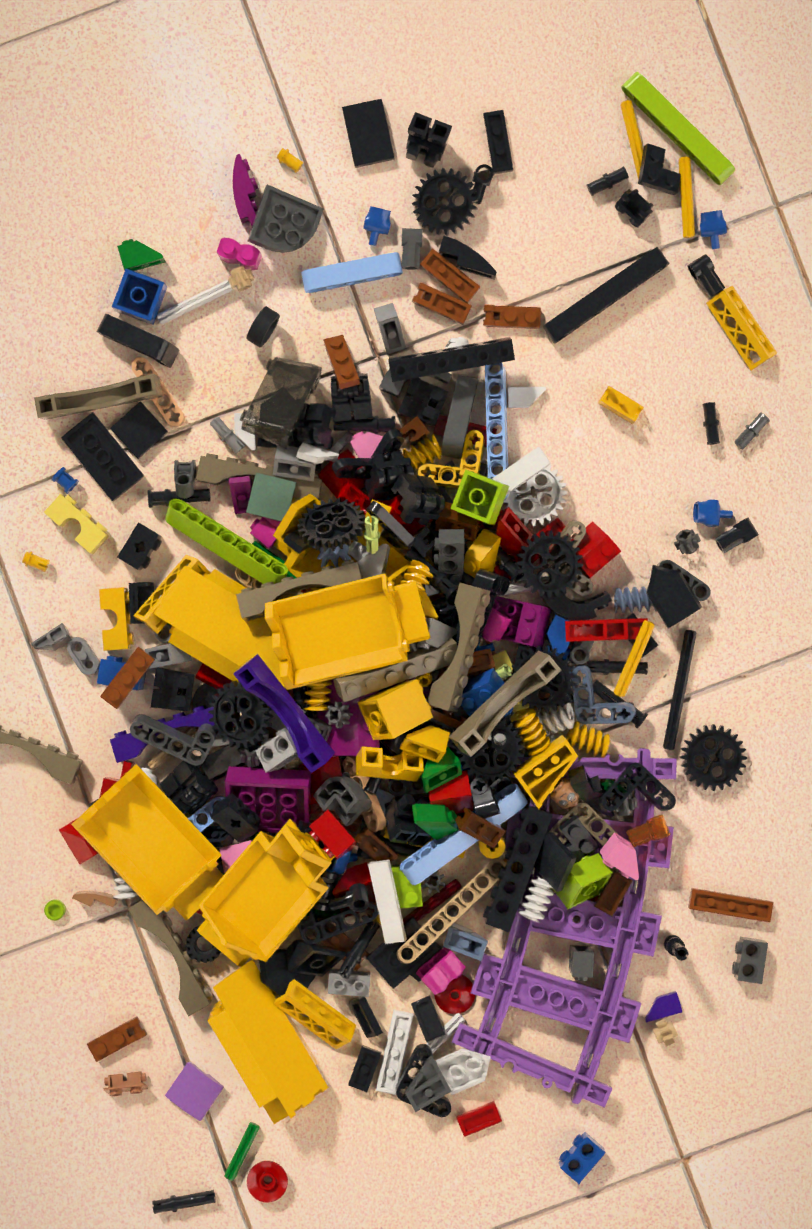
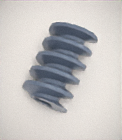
M642 586L638 592L637 587H633L631 593L628 587L624 588L623 593L620 588H616L614 594L615 614L618 608H621L622 613H625L626 607H629L630 612L633 613L634 607H637L638 611L641 612L643 606H645L647 612H649L651 606L654 607L646 594V588Z

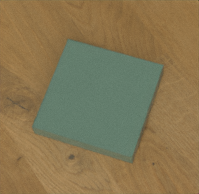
M256 473L246 513L282 521L291 506L296 482Z

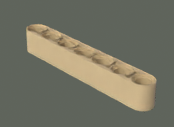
M494 859L398 949V960L404 964L413 962L500 880L497 878L498 874L493 873L492 865L499 864L505 867L506 863L502 859ZM478 878L486 879V888L478 887ZM467 891L471 893V902L467 903L463 901V892ZM448 906L456 907L457 915L455 917L447 914ZM433 920L441 921V931L433 930ZM419 934H424L427 937L426 945L422 946L417 943L416 938ZM404 948L412 951V958L410 960L402 958L401 952Z

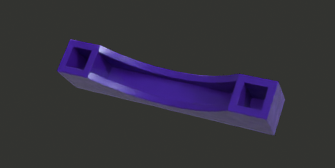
M258 654L233 673L246 691L263 700L279 716L292 737L298 757L311 773L326 764L335 754L330 745Z
M228 702L227 706L231 710V704ZM203 705L192 709L193 713L185 715L184 712L172 715V720L166 721L165 718L157 721L172 728L182 726L200 727L203 724L214 726L215 722L209 721V719L213 718V715L208 713L214 707L205 709ZM126 730L115 733V738L110 739L117 763L140 756L148 745L133 737L131 733L127 734ZM157 732L155 733V736L157 737L161 733Z

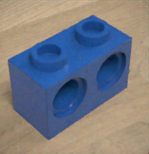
M586 1132L576 1136L572 1142L573 1146L569 1151L565 1150L560 1155V1161L558 1162L560 1169L578 1184L581 1183L606 1153L604 1147ZM589 1144L592 1146L590 1152L582 1151L584 1145ZM576 1160L579 1162V1165L576 1168H570L568 1166L569 1163Z

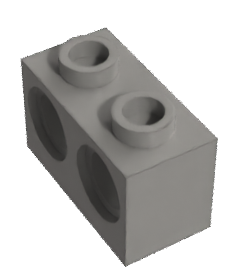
M287 728L276 732V737L273 739L269 738L261 742L262 746L255 750L265 772L279 770L298 757L296 747Z
M331 969L329 971L327 994L369 997L371 972L352 971L349 979L344 978L345 972L341 976L337 972L338 969Z

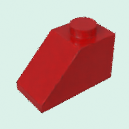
M509 506L505 507L498 521L496 535L501 537L499 544L507 554L522 551L520 546H528L525 540H531L532 533Z

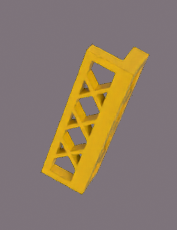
M733 285L706 302L751 371L777 354V351ZM720 298L725 304L724 311L718 310L714 304ZM728 317L735 319V328L729 327L727 324ZM739 333L747 337V345L739 342ZM750 350L757 352L761 358L756 363H753L750 358Z
M185 555L133 616L145 623L154 633L158 634L167 622L154 615V612L183 567L186 565L202 576L206 573L208 575L211 573L198 559Z
M295 979L289 983L286 993L275 1000L274 1005L333 1048L338 1049L351 1042L356 1024ZM285 1001H288V1002L291 1003L293 1006L287 1005V1004L285 1003ZM331 1036L337 1037V1038L340 1039V1040L336 1041V1040H335L334 1038H332Z

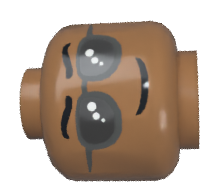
M560 778L554 786V790L549 794L551 799L561 809L575 807L580 797L572 788L569 778Z

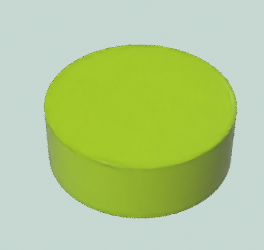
M59 899L49 901L44 908L46 917L53 921L61 919L66 912L65 904Z

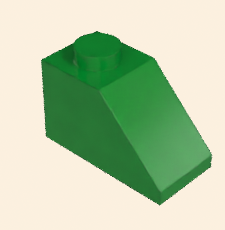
M125 240L122 242V245L117 246L124 270L138 271L166 263L161 253L137 240Z
M448 746L439 763L427 760L422 775L424 791L426 793L462 775L460 760Z
M412 805L415 824L435 840L458 831L455 821L457 815L445 805Z

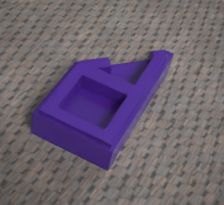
M677 992L657 996L644 1018L645 1022L682 1013Z

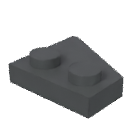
M432 1055L428 1057L405 1091L415 1112L452 1092Z

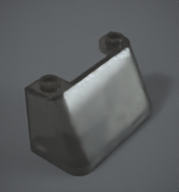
M275 357L273 360L269 359L265 368L267 373L249 409H244L240 417V421H242L241 429L287 449L291 441L290 436L296 429V424L307 401L320 382L322 367L311 363Z

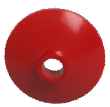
M463 974L459 978L453 979L443 992L434 995L437 1005L449 1014H461L467 1011L475 999V994H471L473 983ZM456 991L459 993L457 998L451 997L452 992Z
M261 1161L255 1164L247 1176L248 1191L256 1200L265 1203L274 1202L281 1198L288 1186L286 1171L280 1164L274 1161ZM269 1176L272 1181L269 1183L265 1182L264 1178Z

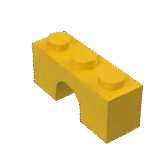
M125 587L99 589L100 610H112L118 618L114 628L102 630L103 651L131 649V645H134L133 632H130L129 591L127 592Z
M361 747L356 756V776L417 781L424 772L423 757L404 750L396 756L383 755L382 748Z

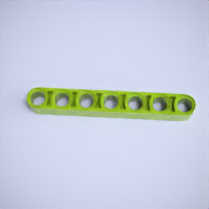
M635 72L621 86L625 95L716 184L722 185L735 172L734 165L642 74Z
M173 499L169 502L165 520L175 529L262 584L268 582L276 584L280 583L281 579L286 578L288 568L277 559L183 500Z

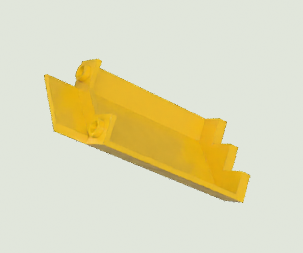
M185 565L154 612V615L172 625L169 631L171 636L168 642L230 680L237 682L238 679L233 673L258 654L286 689L280 678V661L272 648V631L265 617L250 621H244L241 618L236 594L241 593V590L246 587L216 569L209 575L206 573L202 576Z
M386 573L265 603V620L272 631V648L280 661V678L287 690L408 661L407 652L410 651L409 644L431 639L417 582L413 581L394 586L393 581L388 580Z
M137 764L71 824L156 915L163 910L167 913L174 907L185 920H188L200 909L198 905L223 877V874L216 867L218 865L216 861L222 856L221 853Z

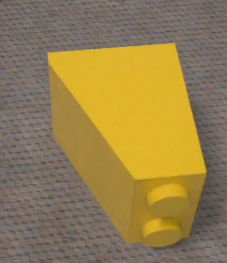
M417 679L406 680L357 702L373 740L394 739L433 718L431 706L426 701L423 687Z

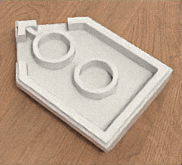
M462 1048L435 1060L452 1091L450 1094L454 1095L485 1081L491 1056Z

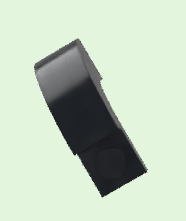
M559 591V597H555L553 592L550 598L546 597L545 592L542 595L543 600L555 613L564 618L577 621L597 617L594 609H604L612 601L607 591L583 601L571 600L561 591Z

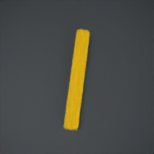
M626 100L621 102L620 106L639 179L643 146L632 101Z
M681 157L678 161L679 173L681 174L680 194L683 237L692 238L695 236L691 161L690 157Z
M645 620L614 689V694L619 697H625L655 625L650 621Z

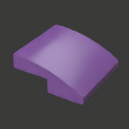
M187 1062L165 1096L186 1113L201 1121L224 1086L210 1074H205L192 1062Z

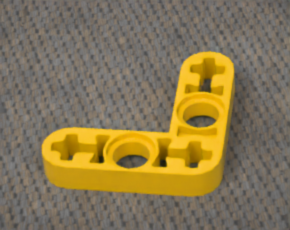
M472 430L466 435L460 468L424 464L419 468L418 476H424L423 473H427V470H430L431 474L434 475H429L428 477H431L437 486L459 488L462 479L458 478L459 482L456 483L457 473H459L460 478L463 477L465 469L479 474L485 444L482 433ZM474 437H478V440H479V441H477L476 444H475V449H476V450H473V449H472V448H473V444H472V441H470V440H474ZM474 455L477 457V461L475 464L470 465L466 463V458ZM451 472L453 474L452 480L444 481L442 479L443 474Z

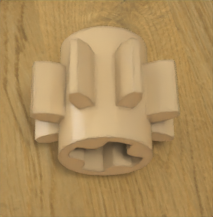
M240 266L230 272L231 276L228 277V281L232 289L237 287L238 291H244L252 286L251 281L254 280L251 269L246 270L244 266Z
M665 1019L655 1022L657 1028H654L653 1032L658 1043L664 1042L666 1046L675 1043L673 1038L678 1036L672 1021L667 1023Z

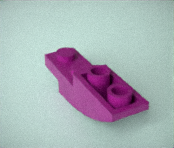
M237 154L233 167L235 205L241 223L250 221L252 226L256 216L255 212L258 208L255 200L250 199L257 196L255 190L258 189L254 177L250 178L247 171L251 169L247 159L242 160L241 155Z

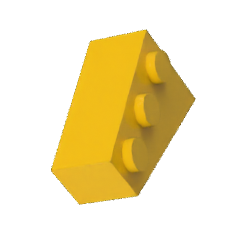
M561 735L542 752L533 755L519 765L516 772L512 770V773L534 804L540 809L543 801L554 790V786L565 775L578 755L567 739Z

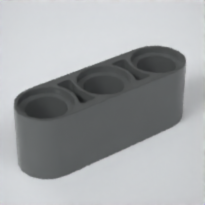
M663 560L657 564V566L662 567L666 563L672 570L679 571L686 576L694 594L697 587H702L705 594L702 598L697 597L699 602L709 598L711 594L709 586L675 562Z

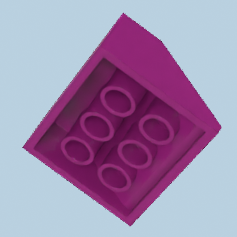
M331 679L332 685L326 686L331 689V693L325 694V696L331 699L324 704L335 706V702H342V706L349 705L348 709L353 714L349 719L350 724H343L342 728H336L335 724L330 725L332 729L327 743L335 752L333 756H357L361 747L380 748V740H373L357 703L366 697L378 693L379 690L343 702L336 692L333 679ZM328 710L317 711V718L328 724L329 720L325 716Z
M229 766L225 779L226 796L233 793L248 808L257 813L261 818L258 832L278 833L289 819L294 821L297 827L300 820L310 823V771L279 769L265 772L264 768Z

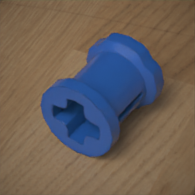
M65 467L59 469L51 479L65 489L64 492L66 494L71 492L79 482V480L74 479L66 472Z

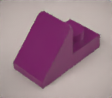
M250 477L229 478L235 514L246 513L252 491Z

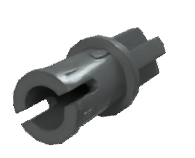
M760 412L750 425L745 426L746 429L734 441L736 446L744 449L754 437L759 436L758 433L770 422V419Z

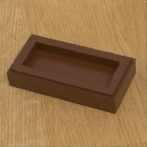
M613 870L594 907L613 917L633 880Z

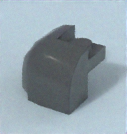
M345 776L327 779L313 795L323 811L335 810L345 826L351 825L362 812L368 811L372 804V801L360 784L353 778Z

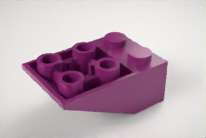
M496 596L493 608L512 619L501 639L536 648L541 645L543 648L552 609Z

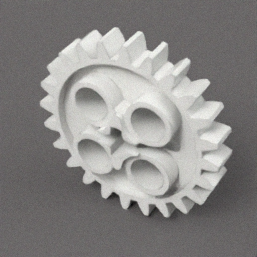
M549 465L525 482L527 488L524 491L515 489L510 492L503 504H509V508L518 516L520 521L524 519L525 526L528 525L529 521H532L533 527L536 526L537 521L544 526V519L551 523L550 516L558 517L556 510L563 511L560 503L567 502L562 498V496L567 495V491L562 490V488L566 487V483H560L563 476L556 477L558 469L551 471V465ZM539 476H544L547 478V482L545 485L539 486L536 484V479ZM549 487L552 488L551 491L539 492ZM532 489H535L536 492H539L537 493L536 498H533L532 495H528L531 494ZM528 495L521 499H516L517 496ZM544 496H550L552 503L543 505L541 499ZM525 501H530L533 505L528 511L521 509V505Z

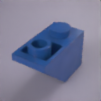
M555 614L546 631V636L551 650L557 648L559 654L564 652L563 659L566 660L570 652L568 648L570 642H566L565 621L569 620Z

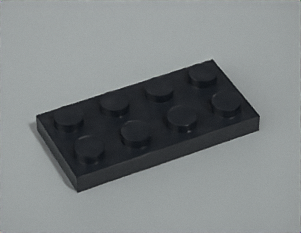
M94 412L61 437L113 502L145 477Z

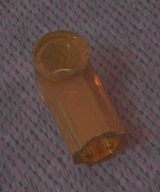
M663 814L648 819L644 824L626 830L628 839L633 847L652 840L657 841L671 835Z

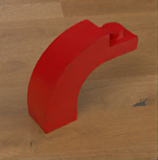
M350 481L343 484L338 496L340 501L343 502L348 499L349 504L355 502V506L360 505L365 516L367 513L366 508L371 503L369 497ZM401 495L390 500H375L392 507L390 514L401 525L406 524L400 517L404 509L400 504L403 499Z

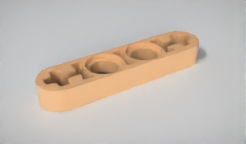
M138 357L133 360L132 370L136 377L145 376L141 370H136L139 362L142 364L146 363L144 368L148 374L152 371V374L158 376L146 358ZM160 379L162 394L169 397V404L167 406H160L158 403L159 397L153 398L152 401L170 426L179 427L184 423L185 416ZM173 405H175V408H172L173 412L176 415L180 414L177 423L170 421L172 416L169 411L166 414L164 413L165 410L170 409Z
M356 756L346 757L343 761L345 772H348L350 778H353L358 783L360 779L364 790L369 777L356 776ZM365 792L372 801L369 810L362 812L365 823L372 832L383 830L386 827V818L376 795Z

